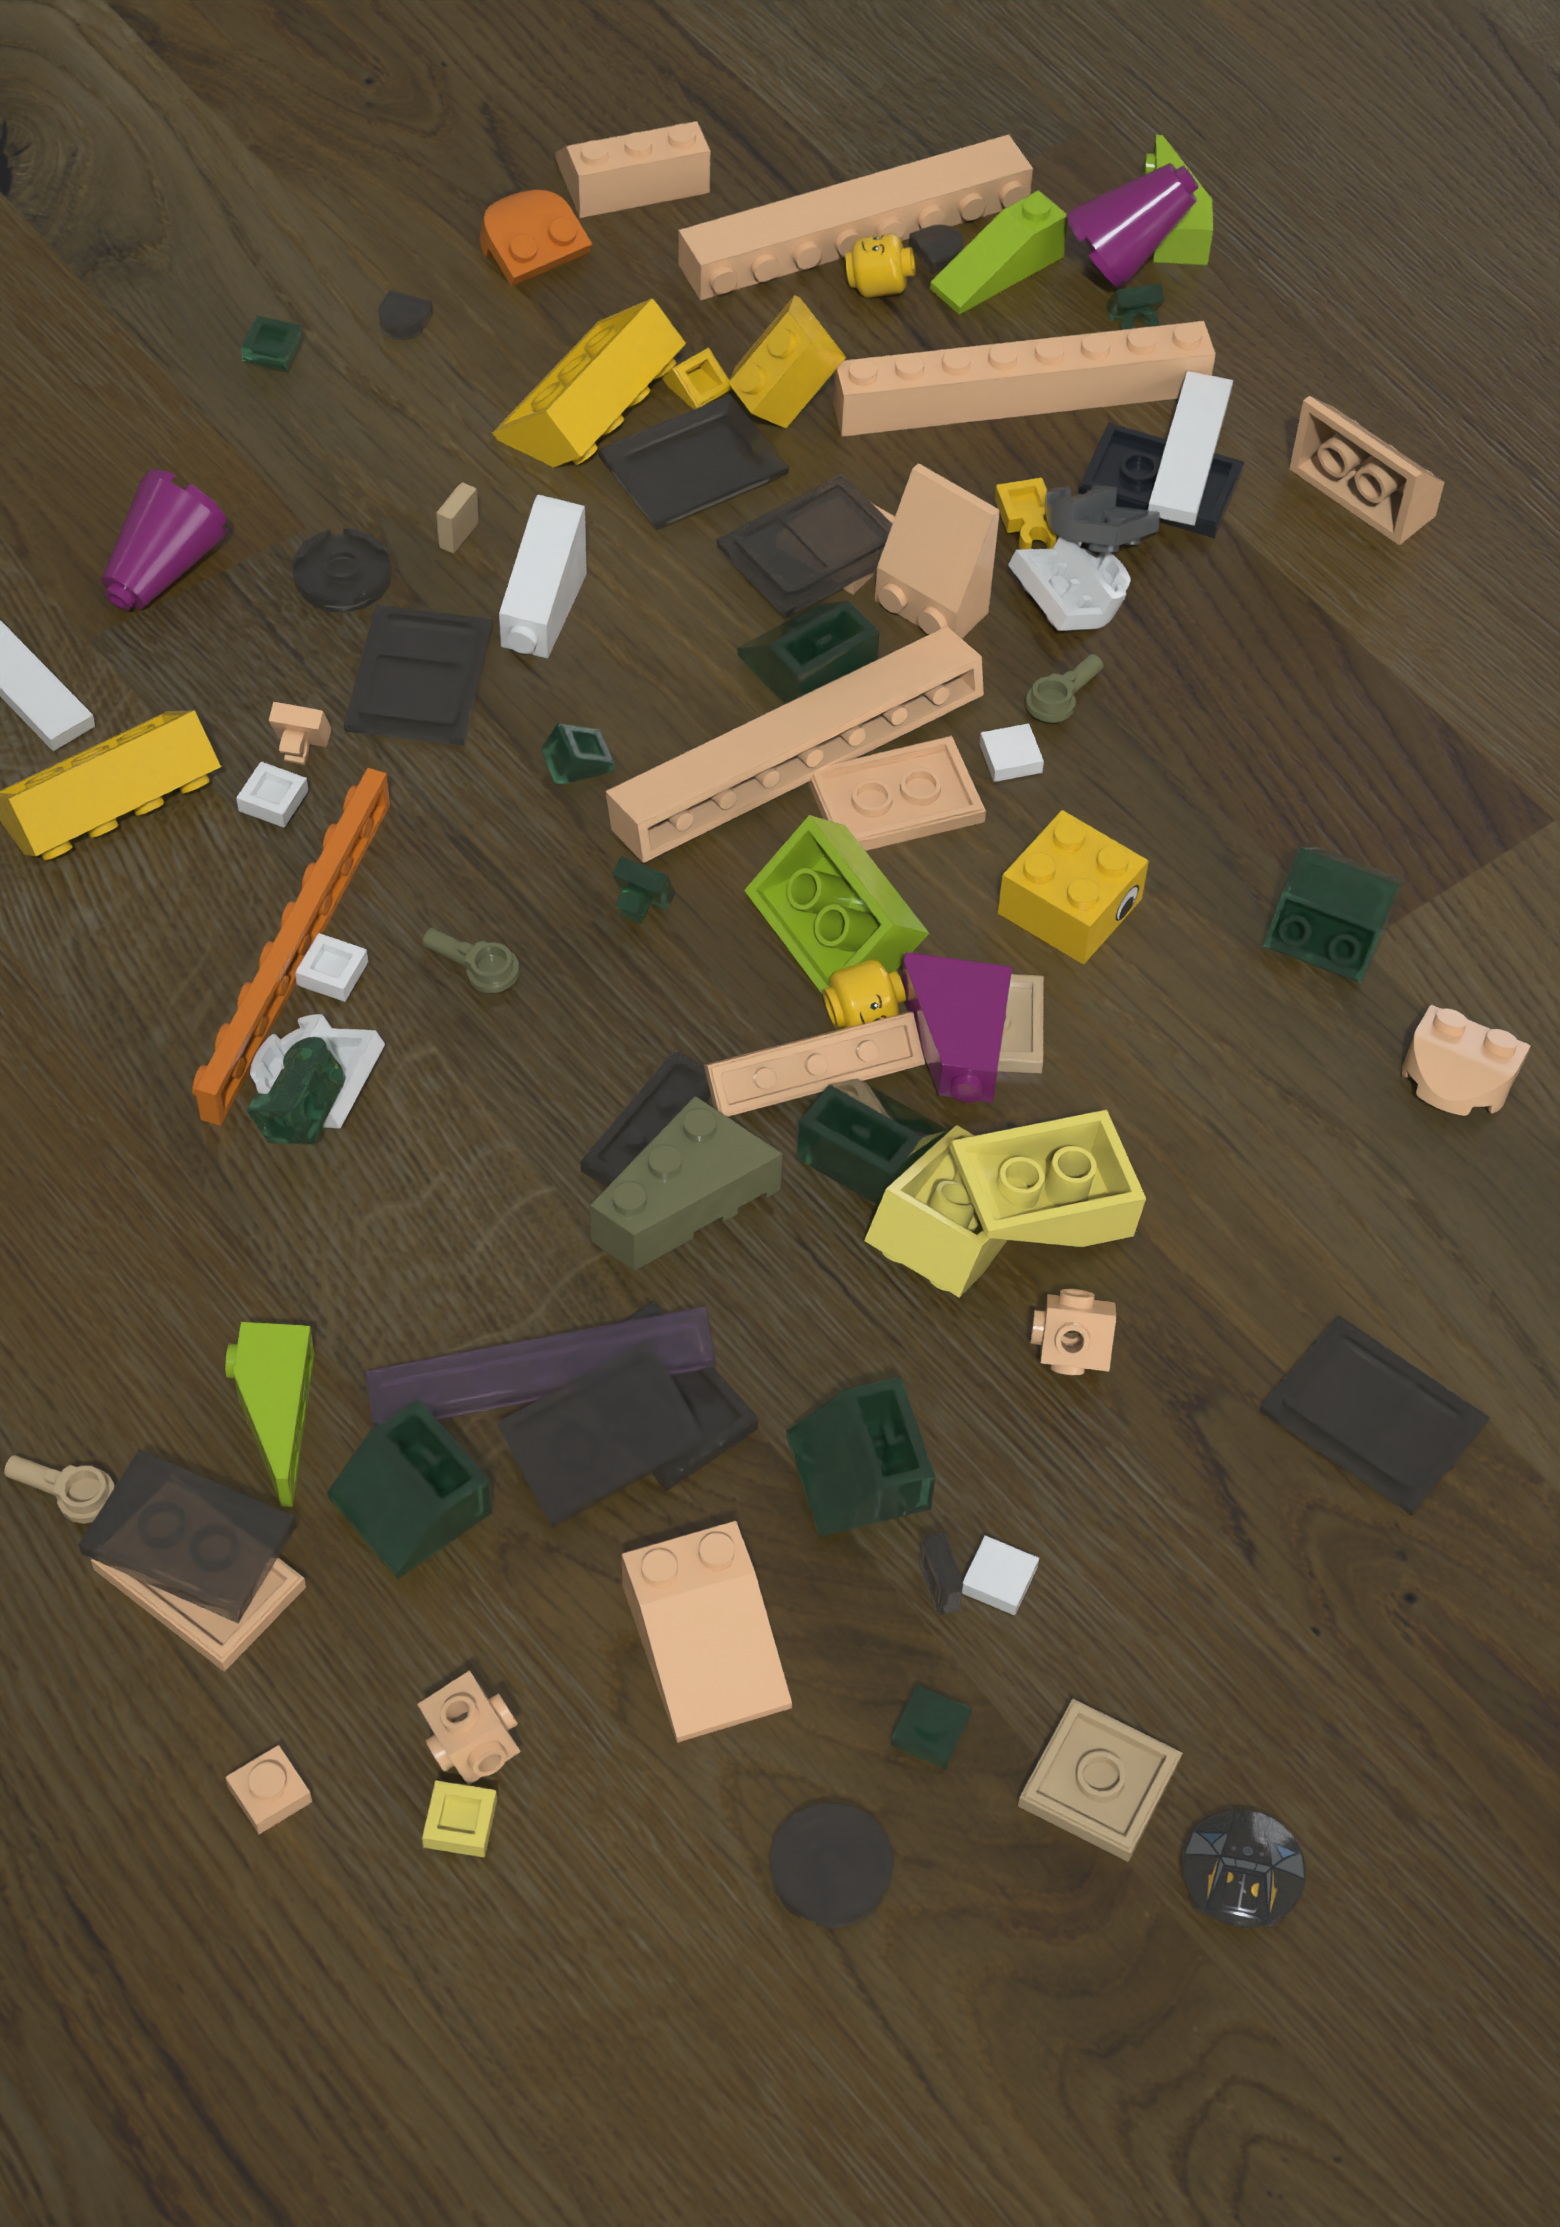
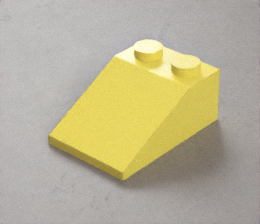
M1107 1110L952 1140L950 1143V1150L987 1238L1085 1247L1133 1237L1146 1197Z
M958 1125L952 1128L886 1188L864 1241L879 1249L888 1259L902 1263L924 1276L935 1287L960 1297L985 1272L1007 1240L987 1238L950 1150L952 1140L975 1135Z

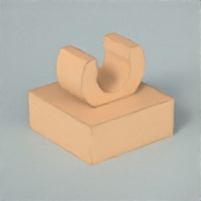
M273 702L269 722L277 738L281 739L279 751L280 753H285L284 761L305 765L310 744L327 747L332 728L324 712L317 709Z

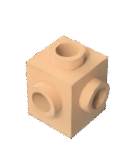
M1062 1289L1060 1296L1047 1294L1045 1311L1034 1310L1031 1344L1041 1345L1040 1363L1051 1364L1050 1369L1052 1371L1066 1375H1082L1085 1369L1109 1371L1116 1323L1115 1302L1094 1300L1093 1293L1079 1289ZM1068 1331H1077L1076 1333H1068Z
M470 1670L417 1704L434 1732V1735L425 1741L444 1772L455 1766L468 1785L483 1776L495 1773L507 1760L521 1752L509 1733L510 1729L518 1725L513 1714L499 1693L490 1699L487 1697Z

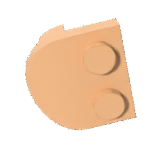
M1430 1005L1414 1033L1402 1066V1076L1412 1077L1418 1083L1417 1096L1438 1109L1466 1116L1473 1107L1487 1106L1488 1111L1493 1114L1499 1111L1505 1104L1510 1088L1525 1062L1531 1045L1517 1040L1514 1035L1507 1031L1490 1029L1470 1021L1458 1011L1441 1009Z

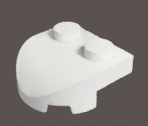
M1059 537L1053 549L1016 550L1008 566L1021 581L1025 591L1031 594L1044 611L1048 621L1058 631L1096 629L1105 626L1113 619L1127 595L1126 590L1131 581L1126 568L1112 553L1101 552L1100 555H1096L1081 547L1082 542Z
M322 1014L301 1017L298 1019L299 1029L289 1033L282 1039L276 1034H272L266 1039L254 1056L250 1075L264 1102L274 1115L283 1122L295 1126L341 1128L385 1043L376 1030L331 1028ZM292 1046H294L293 1049L291 1050L289 1056H288V1057L286 1056L287 1061H286V1059H285V1063H283L285 1054L289 1051V1049H290ZM294 1052L303 1058L306 1057L315 1070L304 1082L302 1088L304 1097L296 1111L292 1110L278 1089V1083L282 1080L285 1069H287L289 1064V1058ZM297 1054L294 1060L292 1061L291 1065L289 1066V1068L293 1069V1066L295 1065ZM288 1070L289 1075H293L296 1079V1074ZM286 1075L283 1077L284 1082L287 1080ZM289 1078V1082L284 1086L283 1094L285 1092L288 1094L294 1083L293 1078ZM299 1079L296 1081L298 1089L294 1096L298 1095L301 1091L299 1087L302 1086V1082L300 1083ZM280 1083L279 1088L282 1089L283 1084Z

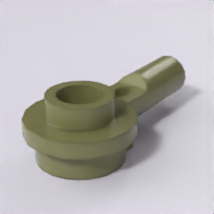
M1090 654L1064 675L1053 673L1050 676L1038 679L1026 694L1025 706L1028 712L1036 719L1048 723L1060 722L1069 718L1075 710L1076 698L1074 694L1103 669L1102 660L1097 655Z
M433 927L428 929L423 937L424 947L466 967L467 978L470 984L478 991L499 993L510 988L519 977V962L515 954L503 944L496 942L487 943L482 940L472 945L468 942H461Z

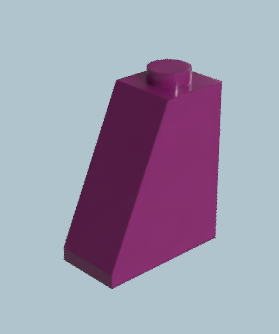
M905 952L902 983L906 994L905 1005L908 1011L914 1013L922 1051L939 1096L953 1097L962 1102L981 1101L993 1103L1012 967Z

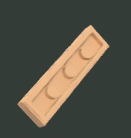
M907 1011L868 1023L849 1026L704 1065L714 1109L728 1117L924 1065L925 1060L914 1013Z

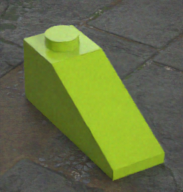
M1039 190L1008 206L930 282V289L960 315L1056 262L1064 256L1068 224L1066 213Z
M241 1322L238 1344H228L225 1363L226 1377L235 1379L240 1405L280 1505L293 1507L315 1357L311 1328L304 1325Z

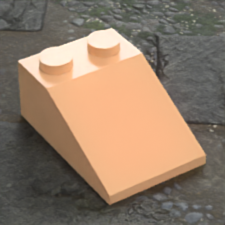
M918 463L911 471L877 566L875 601L882 604L888 611L897 613L919 626L928 635L948 626L962 639L989 612L1000 510Z
M736 1521L622 1554V1587L677 1743L792 1708V1701L757 1577Z

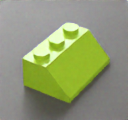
M811 815L804 820L744 890L822 995L823 989L829 987L832 973L868 960H878L888 973L896 971L904 962L905 952L912 953L929 934L845 825Z

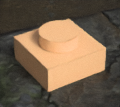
M279 1745L225 1777L227 1787L258 1834L263 1833L312 1803L309 1789Z

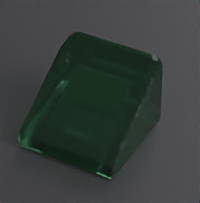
M558 723L542 746V754L556 784H568L610 773L615 769V764L599 729Z

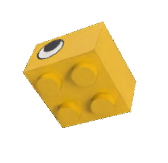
M1061 810L1002 875L998 914L1084 965L1142 900L1149 860Z

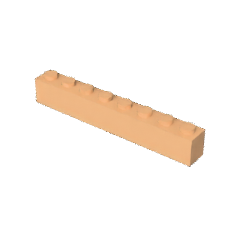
M1005 135L679 230L678 265L699 299L704 300L846 258V252L852 251L856 240L862 237L892 233L896 234L903 241L1001 212L1008 206L1030 195L1033 168L1010 135Z
M1199 321L844 360L834 371L833 406L841 436L1179 399L1187 371L1212 376L1215 351L1205 322Z
M946 626L605 791L611 830L645 863L811 781L814 773L832 764L860 757L983 696L982 656Z

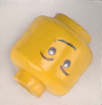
M892 233L862 237L856 240L853 250L846 252V270L851 289L857 288L865 298L895 295L903 292L907 285V276L915 275V261L912 248H904L900 238Z
M875 959L835 971L830 976L829 987L823 989L825 1006L835 1029L856 1026L899 1014L898 1003L906 1001L904 986L898 972L888 973L886 968Z

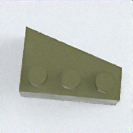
M695 1096L590 1205L591 1242L635 1271L694 1238L695 1231L720 1218L724 1222L737 1215L738 1208L762 1194L768 1198L780 1191L783 1153Z

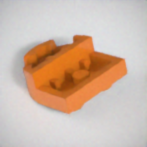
M546 190L523 191L494 202L485 212L480 232V245L485 258L491 255L494 257L511 287L584 256L590 252L592 242L568 203L559 195Z

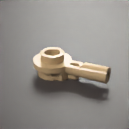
M12 1455L4 1469L6 1477L55 1495L63 1515L76 1523H91L103 1518L113 1508L117 1497L115 1484L109 1474L93 1466L74 1467L69 1465L60 1472L17 1455Z

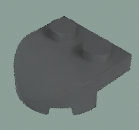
M1094 485L1091 491H1087L1085 494H1076L1071 497V488L1063 486L1048 490L1046 495V519L1052 531L1066 540L1090 543L1089 549L1096 552L1119 551V545L1139 544L1141 537L1159 531L1160 512L1117 507V487Z

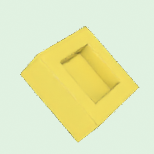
M435 1780L422 1837L423 1847L485 1858L497 1804L496 1790Z

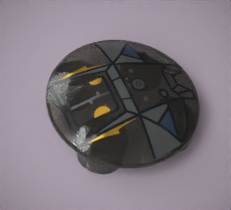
M1231 1809L1209 1816L1192 1831L1187 1839L1182 1855L1183 1879L1189 1891L1188 1898L1192 1907L1199 1913L1210 1915L1220 1922L1235 1927L1255 1928L1279 1925L1295 1907L1305 1886L1306 1864L1298 1842L1280 1822L1261 1812L1247 1809Z

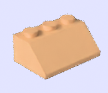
M697 121L649 131L634 132L602 140L588 141L586 143L566 146L555 152L557 164L580 218L710 193V149Z
M1311 396L1303 400L1289 468L1291 471L1398 545H1401L1436 516L1444 486L1442 480L1333 406Z

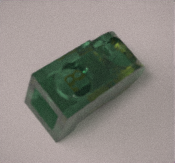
M315 1036L304 1038L289 1048L283 1059L284 1069L280 1071L269 1093L255 1094L246 1110L268 1143L314 1145L344 1086L346 1079L345 1071L334 1058L327 1043L322 1038Z

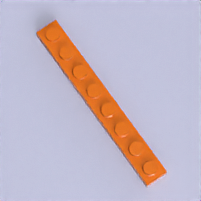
M367 768L358 786L352 785L348 790L344 801V812L337 824L332 823L328 827L323 841V851L317 863L311 862L305 870L302 891L296 902L290 901L286 905L281 919V930L275 941H268L262 950L259 971L253 982H246L243 985L238 997L237 1012L230 1024L224 1023L221 1026L215 1042V1052L208 1066L201 1065L193 1081L192 1094L197 1098L201 1120L221 1126L250 1072L255 1054L268 1038L296 985L295 972L318 933L323 934L390 807L387 773Z

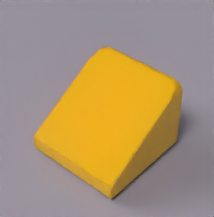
M709 348L675 366L663 377L666 385L695 411L733 389L729 384L728 377Z

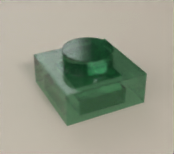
M257 316L241 346L242 361L287 371L303 340L302 326Z
M916 1685L893 1732L891 1745L947 1770L969 1724L972 1708Z

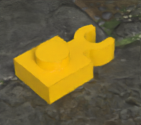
M1043 478L996 485L994 499L1000 510L1007 533L1020 531L1019 550L1031 549L1033 540L1043 541L1047 545V549H1053L1056 544L1057 535L1049 527L1046 519L1047 489Z

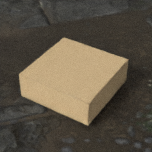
M462 482L436 512L439 548L455 553L479 523L477 488Z

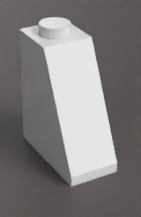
M537 494L499 612L501 647L512 649L522 654L549 658L587 575L585 506Z

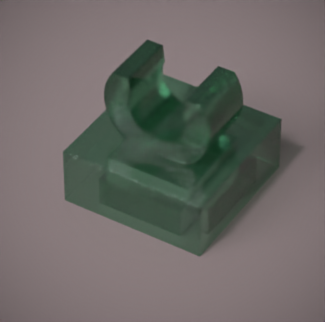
M1162 283L1116 290L1106 303L1109 321L1122 319L1120 330L1134 329L1133 319L1135 318L1142 319L1146 327L1159 326V318L1156 311L1165 302Z
M623 856L620 857L612 873L622 892L616 907L623 910L621 917L637 924H641L644 920L650 904L667 911L676 894L668 875Z

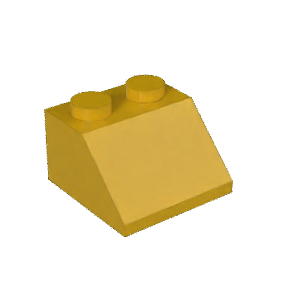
M794 295L735 366L729 384L751 414L787 428L845 360L846 356L802 299Z

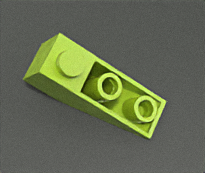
M1156 135L1153 154H1145L1143 175L1169 163L1176 169L1182 165L1188 169L1164 136ZM1189 169L1188 171L1199 186L1193 192L1197 202L1154 251L1153 262L1208 265L1213 235L1212 198Z

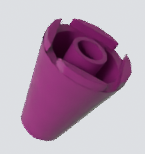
M1169 163L1075 206L1066 216L1079 242L1084 240L1092 252L1089 254V257L1114 286L1121 287L1131 280L1197 202L1193 192L1199 186L1184 165L1176 169Z
M153 469L147 471L141 479L102 576L101 582L106 588L104 592L106 598L120 609L126 611L130 610L131 607L143 609L222 541L228 533L229 528H222L227 522L225 514L214 501L191 483H189L185 490L172 484L171 481L176 475L170 472Z

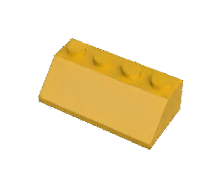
M653 298L602 319L585 334L492 434L498 441L553 468L569 461H573L575 465L580 464L597 450L598 446L594 442L600 436L609 434L624 421L621 413L627 407H632L639 403L649 394L650 389L647 385L653 379H658L665 375L675 366L676 361L673 357L686 343Z
M195 710L166 711L0 790V821L24 855L38 856L41 854L43 860H49L72 849L69 840L88 832L90 838H94L119 826L116 818L131 810H134L136 816H139L164 804L162 795L179 788L181 793L184 794L204 786L210 782L207 774L221 766Z

